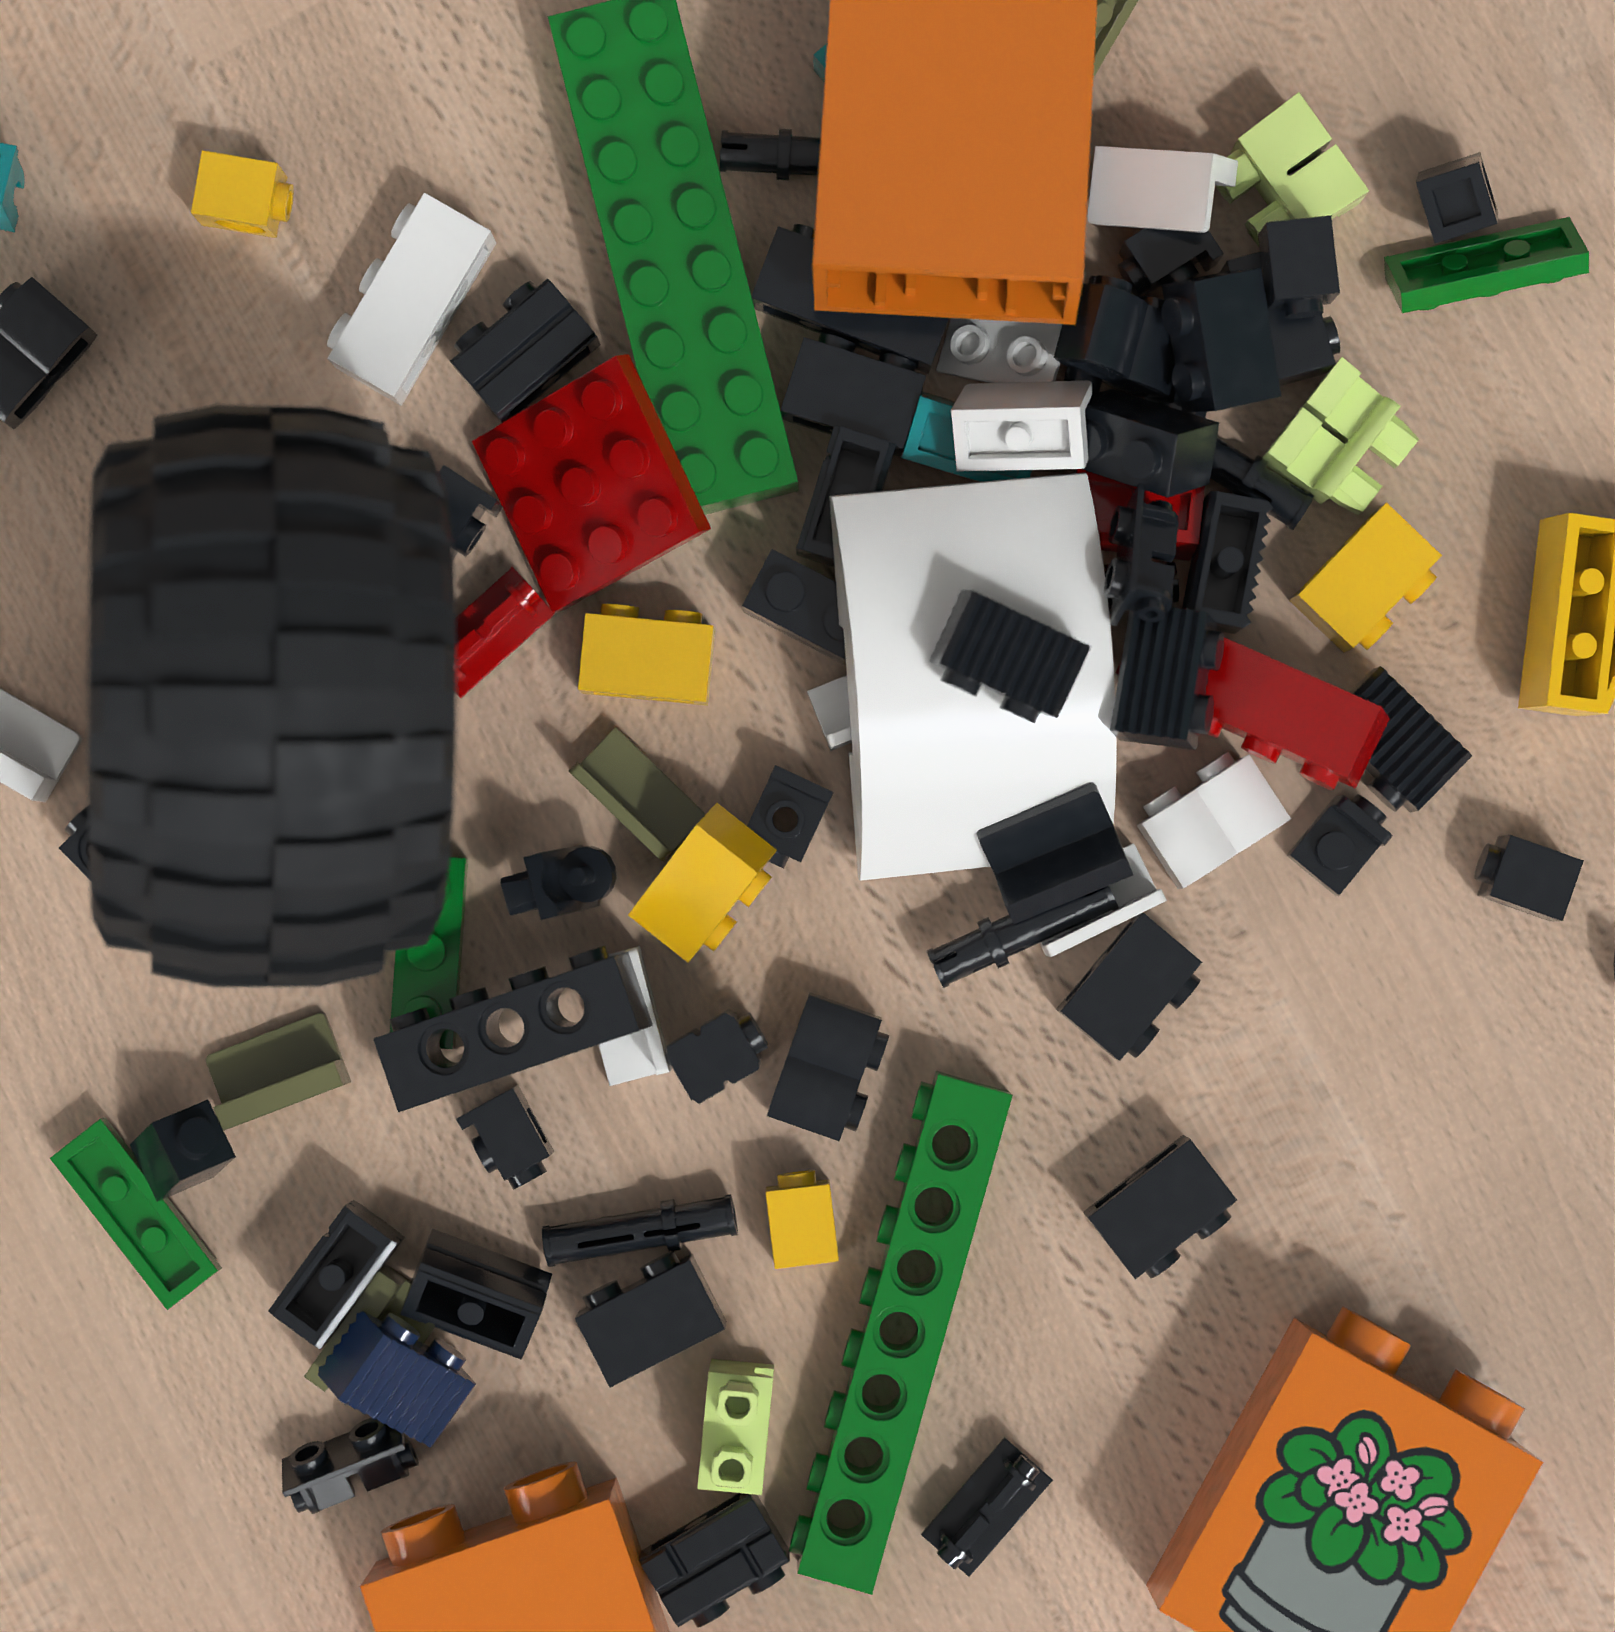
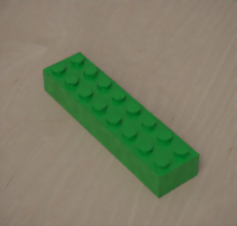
M610 0L548 16L637 372L704 514L799 491V483L676 0Z

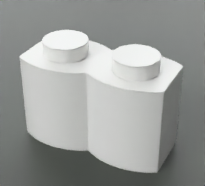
M1227 752L1196 772L1202 783L1181 796L1174 786L1143 806L1149 817L1139 823L1137 827L1177 889L1189 886L1291 819L1249 754L1234 761L1230 753Z

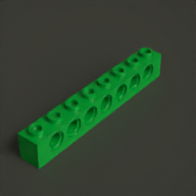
M938 1071L935 1073L932 1084L923 1081L920 1083L911 1118L922 1121L915 1146L903 1143L893 1179L904 1183L898 1207L885 1206L876 1242L887 1245L880 1269L868 1267L859 1298V1304L869 1306L863 1331L851 1328L841 1366L852 1369L845 1393L833 1391L824 1422V1428L834 1430L828 1455L816 1452L810 1470L806 1490L817 1493L810 1517L798 1515L788 1552L799 1555L797 1574L870 1595L873 1593L1013 1097L1009 1091ZM944 1126H959L968 1135L967 1150L961 1157L955 1160L942 1159L933 1151L932 1141L934 1135ZM927 1188H941L951 1197V1208L948 1214L941 1220L926 1221L915 1212V1201L918 1195ZM911 1250L925 1251L934 1260V1268L931 1275L919 1283H911L904 1280L897 1271L900 1258ZM904 1312L916 1321V1332L906 1343L892 1344L886 1341L880 1334V1325L889 1314ZM878 1374L892 1377L899 1385L897 1397L891 1403L884 1406L871 1404L862 1394L865 1382ZM858 1437L874 1439L882 1449L881 1456L877 1462L868 1467H857L851 1464L845 1456V1449L852 1440ZM839 1500H853L862 1507L864 1516L858 1525L850 1529H841L830 1522L827 1516L828 1510Z

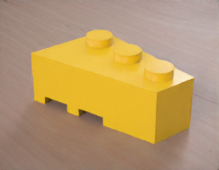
M1565 513L1540 519L1518 708L1571 716L1608 714L1615 699V519L1576 513Z

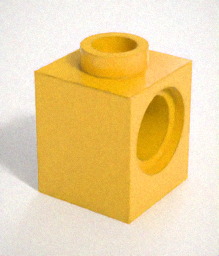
M202 150L191 214L202 226L277 238L279 221L288 222L290 218L294 187L293 184L286 183L287 176L278 163Z
M815 1170L778 1174V1185L766 1187L775 1269L838 1262L839 1256L829 1179L816 1181Z

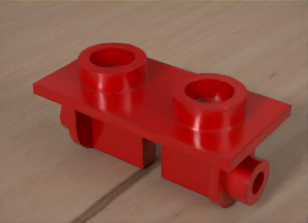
M513 566L456 617V694L461 699L555 615Z

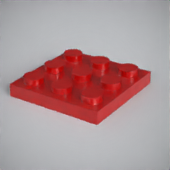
M629 354L612 357L472 440L474 448L552 613L575 605L711 529Z

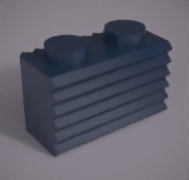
M364 1311L357 1313L356 1322L349 1324L348 1333L342 1334L341 1342L334 1345L333 1354L326 1356V1363L319 1367L318 1376L337 1399L345 1405L348 1404L353 1409H358L364 1415L367 1414L373 1419H377L392 1429L395 1428L400 1433H405L411 1439L414 1438L431 1448L476 1385L474 1380L462 1368L466 1358L451 1345L438 1338H435L430 1346L418 1341L421 1336L420 1333L406 1321L392 1313H388L383 1321Z

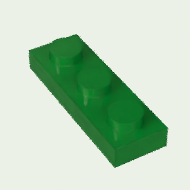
M1570 217L1386 256L1384 257L1385 279L1403 314L1416 310H1431L1440 305L1476 297H1491L1508 290L1541 283H1555L1564 278L1589 273V251Z
M450 857L443 910L427 944L395 950L391 1019L424 1007L427 1008L430 1019L452 1012L449 999L459 996L468 872L467 858ZM390 1023V1032H393V1029H392V1026H391V1023ZM446 1029L440 1039V1048L455 1049L456 1032Z
M106 1117L99 1119L50 1157L54 1165L167 1310L222 1269L169 1198L156 1201L134 1153Z

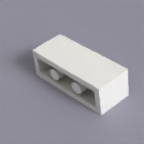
M426 193L422 195L417 206L409 203L401 211L391 232V237L396 239V242L384 261L376 258L371 263L359 286V291L365 295L352 316L344 313L339 318L327 341V346L332 349L327 359L336 369L400 406L404 403L496 245L493 234L489 229Z

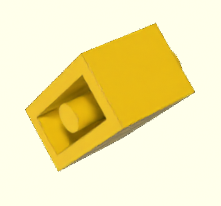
M1386 502L1367 518L1289 601L1343 653L1353 649L1358 643L1368 650L1392 626L1393 622L1386 614L1402 597L1409 604H1412L1436 580L1437 576L1430 568L1442 555Z
M601 604L600 614L585 613L578 690L582 694L708 706L715 629L713 625L702 624V613L665 610L664 620L638 618L639 607L620 604Z
M716 803L696 824L628 916L687 963L690 962L703 945L714 952L737 923L728 913L738 900L749 907L771 880L772 876L765 872L763 868L776 853L777 849L720 804Z

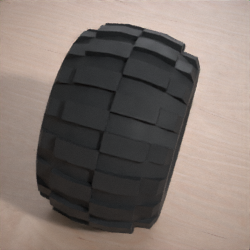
M214 405L154 417V438L107 444L93 472L88 669L89 869L92 919L106 947L151 953L152 974L210 987H319L379 973L384 967L385 952L427 944L441 916L447 889L455 780L456 612L451 521L445 484L429 451L390 445L388 431L385 430V423L322 407Z

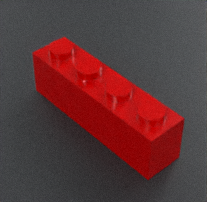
M1225 637L1221 666L1218 671L1210 670L1208 673L1206 695H1212L1214 699L1213 720L1208 735L1218 738L1221 730L1224 729L1244 738L1241 748L1260 759L1276 764L1279 756L1282 755L1302 764L1299 774L1322 787L1334 790L1339 781L1356 789L1390 720L1381 706ZM1121 661L1115 671V674L1118 677L1120 672Z

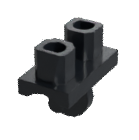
M583 845L523 857L527 871L500 878V884L508 912L511 916L531 910H538L540 919L545 920L600 906L599 900L608 896L614 888L617 878L616 866L611 856L603 849L594 846L583 847Z

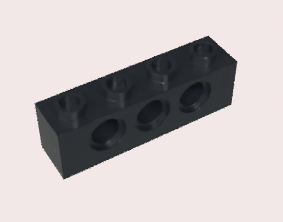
M601 946L569 957L572 970L549 978L546 967H540L508 978L512 988L510 992L489 998L486 987H482L450 998L449 1002L452 1012L430 1019L427 1008L424 1007L389 1019L393 1032L373 1039L398 1113L653 1026L629 953L625 952L609 957L606 946ZM565 988L577 991L584 1001V1014L578 1023L567 1020L559 1010V996ZM506 1008L517 1012L523 1020L524 1033L518 1043L507 1040L500 1031L499 1019ZM446 1029L456 1032L463 1041L464 1053L458 1063L448 1060L441 1051L440 1039Z

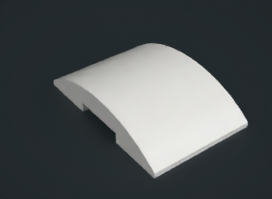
M1087 473L830 496L839 625L844 628L853 752H849L858 879L861 881L991 867L977 836V832L980 829L1088 784H1095L1112 823H1114L1116 736L1110 732L1115 702L1112 638L1108 598L1104 596L1105 573L1099 532ZM962 590L980 593L1091 646L1058 719L1040 714L1036 724H1032L1001 710L999 707L1004 697L981 686L977 697H974L940 681L945 669L929 661L946 626L947 619L957 602L958 595Z

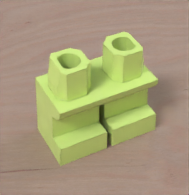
M1299 92L1237 139L1230 152L1231 154L1227 157L1238 161L1235 187L1215 185L1223 198L1230 204L1253 187L1257 189L1267 203V207L1245 223L1248 233L1258 247V234L1266 222L1331 215L1332 219L1360 204L1369 192V189L1336 144L1324 152L1332 138ZM1302 166L1300 170L1289 176L1290 173Z
M1341 357L1325 375L1262 458L1268 461L1267 467L1305 492L1315 495L1313 499L1319 504H1323L1330 498L1337 505L1359 515L1382 488L1381 484L1356 466L1364 453L1370 449L1395 469L1415 446L1419 438L1401 419L1395 416V413L1401 406L1392 399L1379 394L1359 377L1361 372Z
M711 1359L708 1372L697 1489L762 1495L774 1365Z

